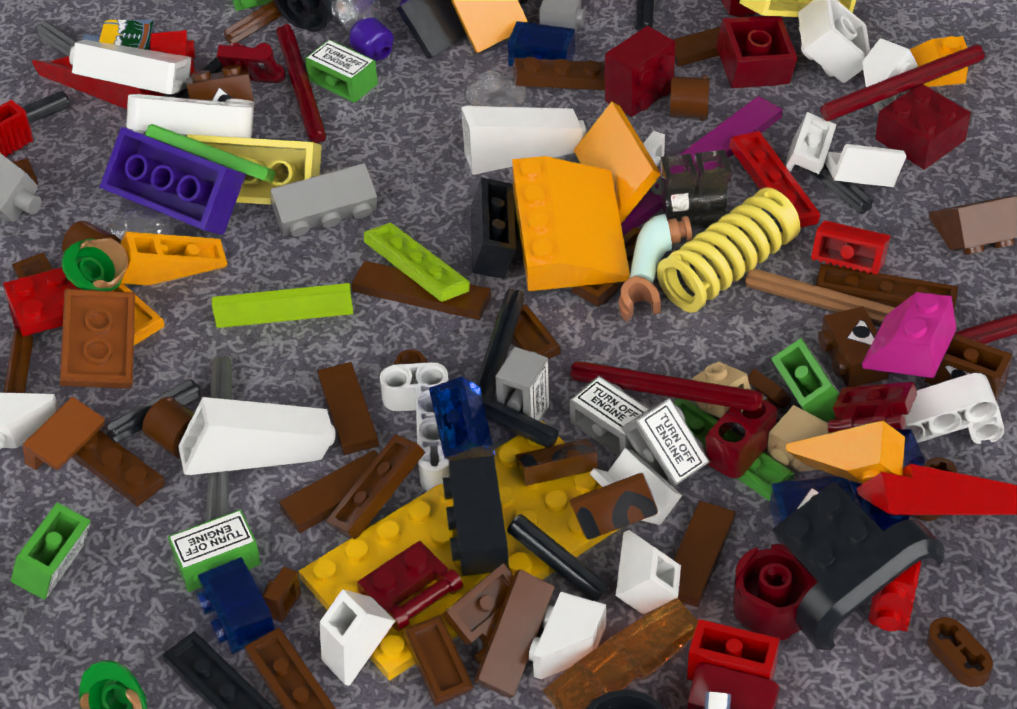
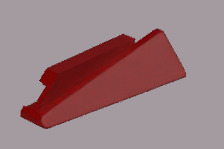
M69 56L50 62L32 60L38 75L127 109L128 95L163 96L165 94L72 73L73 65L70 64Z
M915 464L905 466L902 476L881 472L857 488L860 497L891 515H1017V485Z

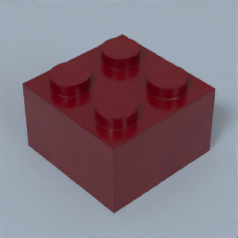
M781 16L722 19L716 48L731 88L790 84L797 62V55Z
M646 26L606 52L605 102L608 104L611 102L616 103L626 115L632 118L639 112L647 110L652 103L661 97L669 95L671 93L672 76H674L675 41L652 27Z
M920 84L879 111L875 140L890 149L904 151L907 160L925 170L966 141L971 112L924 84Z

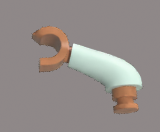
M665 214L657 215L647 221L642 227L634 249L630 278L623 283L619 297V312L624 321L628 322L634 314V303L639 301L649 302L653 315L661 313L659 292L653 285L657 266L667 251H672V244L680 243L681 238H685L686 241L692 240V230L688 216L682 217V221L677 222L676 218L667 220Z

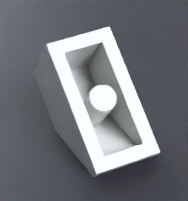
M0 393V449L18 448L23 445L59 409L55 394Z

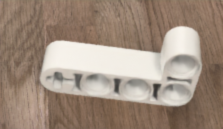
M131 94L128 95L126 127L133 130L147 131L148 125L154 124L178 134L251 138L255 102L244 99H227L226 102Z
M432 362L388 366L380 374L383 404L392 411L416 410L417 443L426 452L418 461L419 478L422 488L428 491L439 484H443L442 477L450 476L448 461H453L448 372L443 365ZM436 406L450 429L446 443L442 439Z
M972 373L917 390V396L909 415H904L906 421L905 429L896 430L905 437L904 447L964 428H968L974 443L981 444L982 440H990L991 442L999 440L1004 434V425L987 377L981 373Z

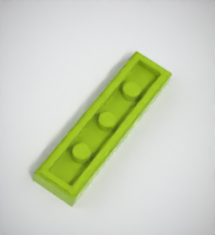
M391 222L364 232V242L439 301L443 302L469 292L470 281Z
M350 283L212 297V309L216 328L353 314Z

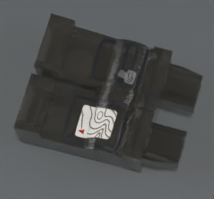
M725 150L695 153V163H693L691 154L661 157V207L667 220L676 218L677 222L682 221V217L688 216L690 225L699 224L700 228L706 230L711 224L718 222L722 216L727 214L728 182H731L732 170ZM709 161L719 163L717 168L713 170H705L703 164ZM675 165L685 166L683 173L671 174L670 168Z

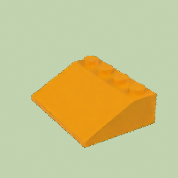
M548 156L512 159L513 190L528 291L627 281L630 278L611 170Z

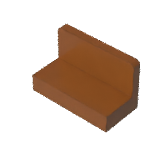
M72 396L23 443L25 464L37 470L43 463H46L53 469L59 470L105 425V418Z

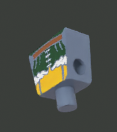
M107 20L104 22L101 35L84 34L83 40L150 50V33H154V20Z

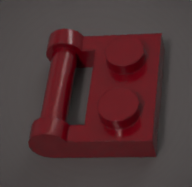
M241 43L218 45L216 56L223 67L240 65L241 69L247 68L250 81L280 83L285 80L286 72L275 61L274 52L269 44L260 43L255 48L247 47ZM258 63H263L265 68H261Z
M420 540L357 581L358 591L363 595L372 597L395 620L392 627L398 632L410 625L409 620L448 593L454 595L464 587L456 571L451 568L448 569ZM434 580L437 581L435 584L427 588L425 591H423L422 593H420L419 595H417L401 607L399 606L400 603H402L403 601L417 593L419 590H421Z

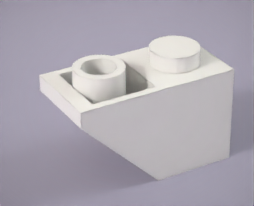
M882 38L878 40L862 61L866 87L919 67L910 49ZM899 94L872 105L877 113H879L880 110L895 101Z
M628 530L623 533L616 597L642 614H646L678 598L681 565Z
M342 589L320 621L321 660L345 685L350 686L395 620L372 597Z
M560 592L555 605H549L543 618L544 631L541 638L535 637L529 650V660L533 661L534 677L543 679L593 659L606 628V604Z

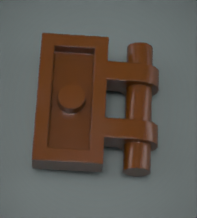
M504 563L494 569L441 614L466 646L478 637L483 642L484 647L475 654V659L479 665L494 629L492 625L497 621L514 577Z

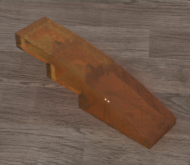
M676 598L609 638L542 691L556 709H586L594 699L611 691L623 690L636 677L639 676L641 680H644L693 638L698 620Z

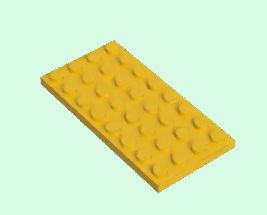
M517 435L483 457L494 456L508 546L509 570L513 576L516 571L521 569L543 580L554 573L555 570L508 533V526L519 514L524 515L575 557H578L617 530L593 539H587L583 534L570 500L602 487L590 476L591 471L525 486L515 455L546 447ZM558 436L554 446L564 444L565 442ZM443 484L433 487L365 529L358 538L349 539L299 570L301 581L328 610L342 589L361 594L358 591L357 581L420 540L448 569L451 568L456 571L464 587L454 595L448 593L409 620L410 625L404 629L441 615L490 573L462 576L460 561H452L450 538L457 537V531L448 529L446 507H452L453 500H445ZM434 580L433 582L419 590L417 593H415L414 595L400 603L399 606L401 607L402 605H404L405 603H407L408 601H410L411 599L425 591L427 588L435 584L437 581ZM441 615L451 638L454 639L458 635ZM392 626L370 656L371 661L389 681L416 664L402 635L403 630L398 632Z

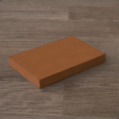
M65 289L60 386L132 388L135 292Z

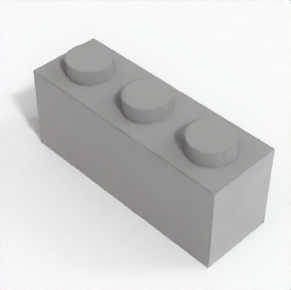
M363 163L272 188L271 205L282 236L291 234V236L296 237L306 234L311 228L318 226L329 228L338 225L343 219L350 217L362 219L369 216L376 210L377 195L367 167Z

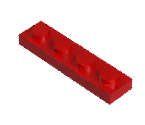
M760 131L732 136L729 147L759 189L772 188L787 197L798 213L800 228L818 224L820 212Z

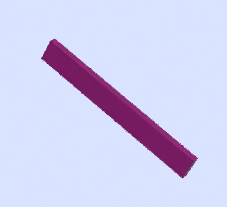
M757 96L660 168L661 176L659 178H662L664 175L683 173L688 178L702 179L734 154L729 147L732 136L760 131V133L764 132L782 118L783 109ZM657 183L655 184L656 189H659V184ZM649 189L621 223L623 237L634 227H638L667 205V198L663 195L654 194Z

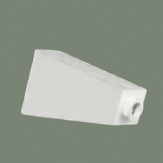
M81 40L75 42V46L71 48L69 61L73 65L72 73L172 95L187 88L186 78L190 77L192 57Z
M461 107L464 152L473 175L512 167V159L539 156L554 158L575 153L573 150L586 135L584 121L578 120L573 109Z
M202 397L178 447L183 471L186 475L304 463L323 458L329 446H332L334 443L335 428L331 425L327 409Z

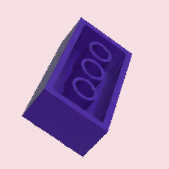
M121 126L99 188L202 230L223 235L246 174Z

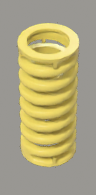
M767 187L760 189L754 196L747 198L742 205L736 206L729 214L722 216L718 222L711 224L704 232L697 234L693 240L686 242L679 250H675L658 263L657 278L664 294L682 310L689 313L697 312L706 304V300H713L719 295V291L728 289L732 282L740 280L744 273L753 270L757 263H763L770 254H775L780 250L781 245H787L798 236L800 220L796 209L781 192ZM762 208L769 211L778 220L782 232L779 231L774 220ZM690 264L694 266V269L697 272V274L690 267ZM677 269L685 284L695 296L692 297L684 290L678 279Z

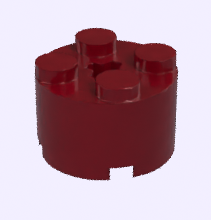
M771 544V549L759 551V547H756L746 552L736 566L733 593L734 616L752 632L785 640L800 630L795 620L796 611L800 602L816 584V581L782 544Z

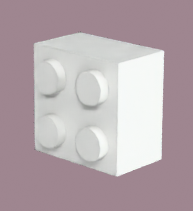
M813 0L798 12L799 32L802 41L801 50L809 60L814 59L822 66L827 75L830 77L835 76L842 83L847 82L863 70L862 61L870 52L867 28L864 22L838 0Z

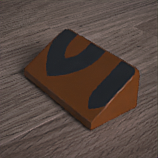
M588 439L515 455L525 486L590 472L593 468L598 469V454Z
M643 473L635 474L570 500L576 518L587 539L596 538L658 513L652 491Z

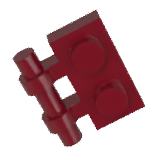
M914 382L842 388L833 406L836 419L828 421V432L833 433L879 421L886 422L895 430L905 429L906 421L904 415H909L917 396Z

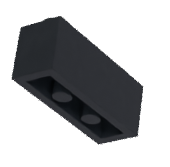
M483 177L480 179L471 204L472 273L501 279L506 277L516 251L513 184Z
M494 456L448 461L450 476L442 477L445 500H453V506L446 507L448 529L457 531V537L450 538L452 561H460L462 576L491 573L503 563L509 569L508 546Z

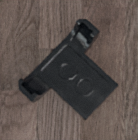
M835 481L772 529L775 537L817 582L800 602L795 620L801 632L816 649L832 650L835 647L833 635L838 625L912 565L927 558H932L938 565L942 564L944 560L945 549L942 543L920 521L913 519L904 520L882 531Z

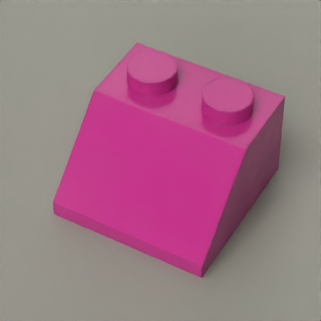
M916 292L888 313L862 362L863 369L934 378L957 329L952 296Z

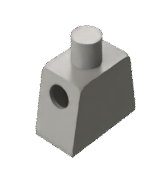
M0 153V219L13 223L17 221L23 211L31 215L36 214L41 207L42 200L39 196L34 195L38 185L27 173Z

